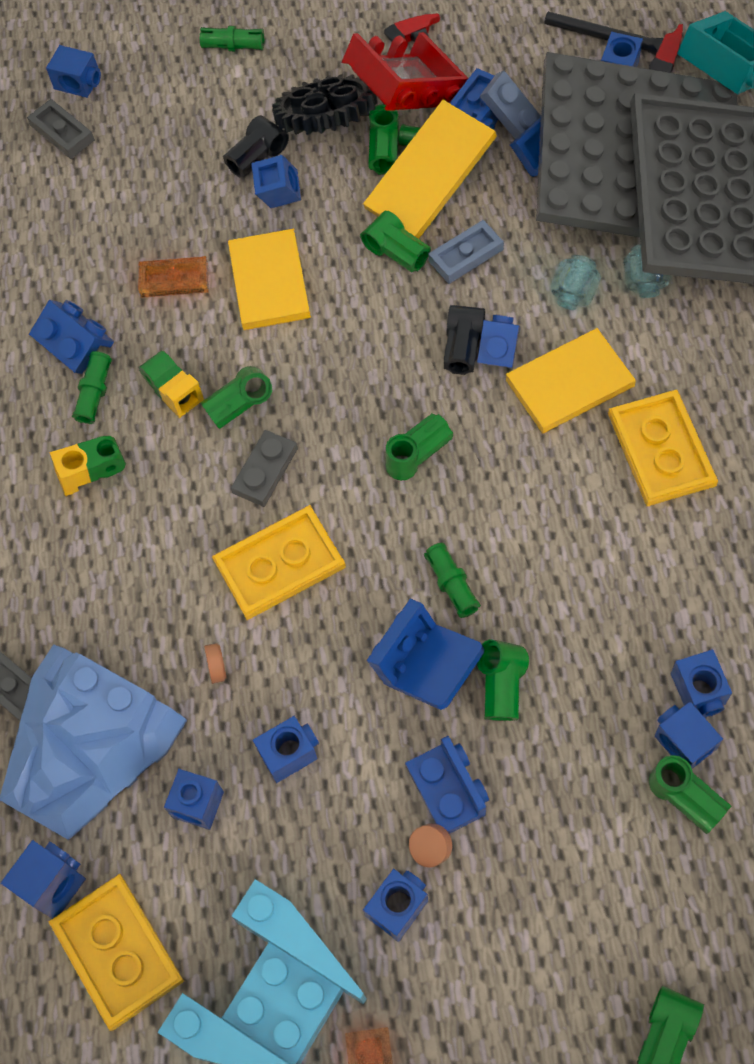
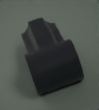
M259 115L249 123L246 136L223 155L224 163L237 177H245L252 171L251 163L264 160L267 156H278L284 151L289 141V135L285 130L279 129L272 121Z
M450 305L447 319L446 335L448 340L444 355V369L449 370L452 374L466 375L467 373L474 372L478 341L481 340L483 321L485 320V308Z

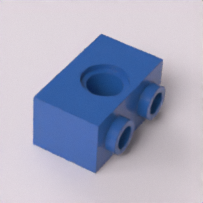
M32 840L0 884L35 909L53 919L63 912L86 878L76 871L81 864L58 846L49 841L44 848Z

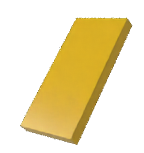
M442 100L364 201L365 209L377 217L385 210L392 212L401 220L405 230L419 239L496 139V131Z

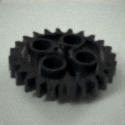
M340 74L337 77L327 76L323 80L315 78L313 83L302 82L301 87H291V92H283L282 97L275 99L276 103L272 104V112L275 124L278 125L279 129H285L286 133L294 130L295 135L306 131V135H310L312 132L322 134L326 129L336 131L337 126L340 125L349 127V122L351 121L360 122V116H369V111L376 109L375 105L378 104L377 96L359 77L355 78L354 74L343 78V74Z

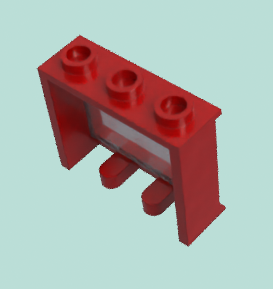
M419 32L410 54H404L408 42L399 35L393 39L387 55H381L385 43L378 36L372 37L369 43H367L358 33H355L342 59V63L349 64L357 76L386 105V111L434 108L442 100L450 103L469 79L424 32Z

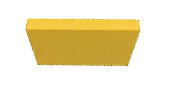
M294 228L228 240L243 330L311 318Z
M598 328L506 374V382L542 434L635 387L636 382Z
M677 389L609 408L608 416L646 507L717 486L718 479Z
M311 505L212 556L215 565L246 620L257 616L346 568L343 558Z
M118 874L48 921L109 1031H114L184 982L179 970L121 874Z

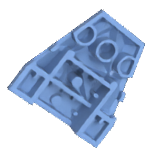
M53 645L31 679L0 794V801L69 840L108 806L109 801L125 787L129 788L138 780L137 777L154 762L160 761L168 753L187 719L172 708L156 700L155 696L85 656Z

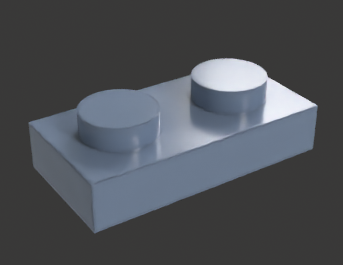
M505 71L497 73L480 95L481 99L514 139L518 138L541 117Z
M482 220L428 253L429 263L450 284L503 251L504 241Z

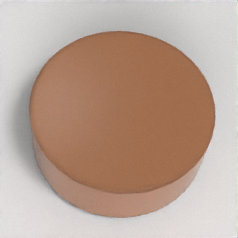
M220 644L205 645L204 648L212 684L225 681L227 677Z
M428 823L413 831L409 839V851L419 865L429 868L435 867L445 862L451 855L452 839L444 827L439 824Z

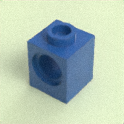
M611 32L601 61L637 67L640 60L643 38Z
M62 45L58 46L46 67L55 90L88 98L93 87L98 86L101 78V72L93 53Z
M283 155L251 163L255 195L266 205L274 208L301 201L298 170Z
M712 649L675 661L670 674L683 705L685 706L691 702L704 718L722 712L725 709L724 705H726L732 695V691L714 650ZM693 682H706L712 692L701 693L697 691L693 686Z
M691 702L681 709L676 705L672 706L657 720L660 725L654 737L670 755L682 757L690 764L692 769L715 752L723 741L720 734Z
M295 715L253 739L257 751L276 784L318 759L313 748L319 744L315 734L308 723L300 726ZM296 741L299 743L296 752L291 755L279 753L283 743Z
M178 769L164 808L173 819L210 830L224 791L217 780Z
M393 868L363 909L365 917L399 942L428 902V894L423 891L426 887L425 883L407 870L402 875ZM398 892L406 894L411 900L406 910L393 912L387 907V901L392 894Z

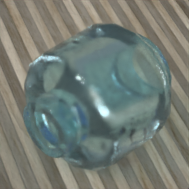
M641 244L632 247L631 252L625 256L623 263L626 287L632 292L639 293V297H656L660 294V290L667 287L671 282V275L642 272Z
M572 255L571 258L564 259L559 263L550 285L551 293L557 298L559 306L569 310H576L577 306L584 307L592 302L601 280V275L596 269L597 265L593 260L581 255Z

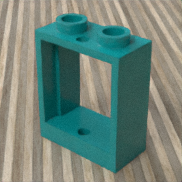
M726 11L689 24L677 54L737 95L751 88L754 89V29Z

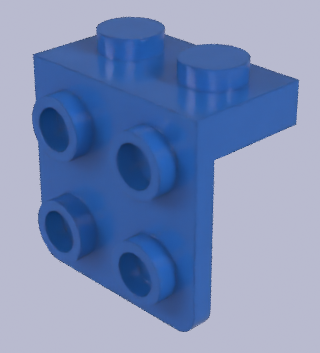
M410 598L402 611L397 614L381 641L376 644L367 662L386 686L442 710L449 706L484 654V647L479 641L437 625L424 605Z

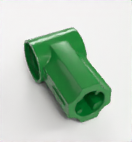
M384 104L375 106L376 109L370 111L368 165L369 169L375 171L378 175H385L398 158V111H386V105Z
M383 211L360 234L361 241L368 250L377 256L386 254L411 273L414 271L418 272L426 264L428 253L431 252V247L406 231L401 220L390 211Z
M246 366L237 373L233 380L200 403L216 426L221 429L254 404L266 402L272 393V384L270 379L259 368ZM261 378V386L257 391H245L246 383L250 379Z
M431 413L407 433L391 437L386 444L385 466L389 476L400 481L412 478L421 463L453 439V432L449 428L447 421L439 414ZM403 455V456H407L408 458H407V459H397L396 457Z
M492 639L486 640L482 643L484 654L477 663L479 670L486 674L484 719L517 721L519 719V679L528 669V652L520 645Z
M670 755L664 757L658 762L649 776L650 790L660 799L668 800L705 834H708L731 808L728 802L693 773L690 764L680 756ZM671 770L676 773L680 781L679 786L673 787L666 784L662 779L661 771Z
M662 985L649 1016L648 1023L651 1025L642 1045L637 1064H680L688 1041H692L703 1014L704 1004Z

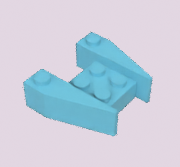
M255 879L232 914V917L239 925L268 944L226 1012L220 1018L182 993L157 1033L191 1056L214 1064H301L343 992L362 1004L365 1003L367 998L291 901Z

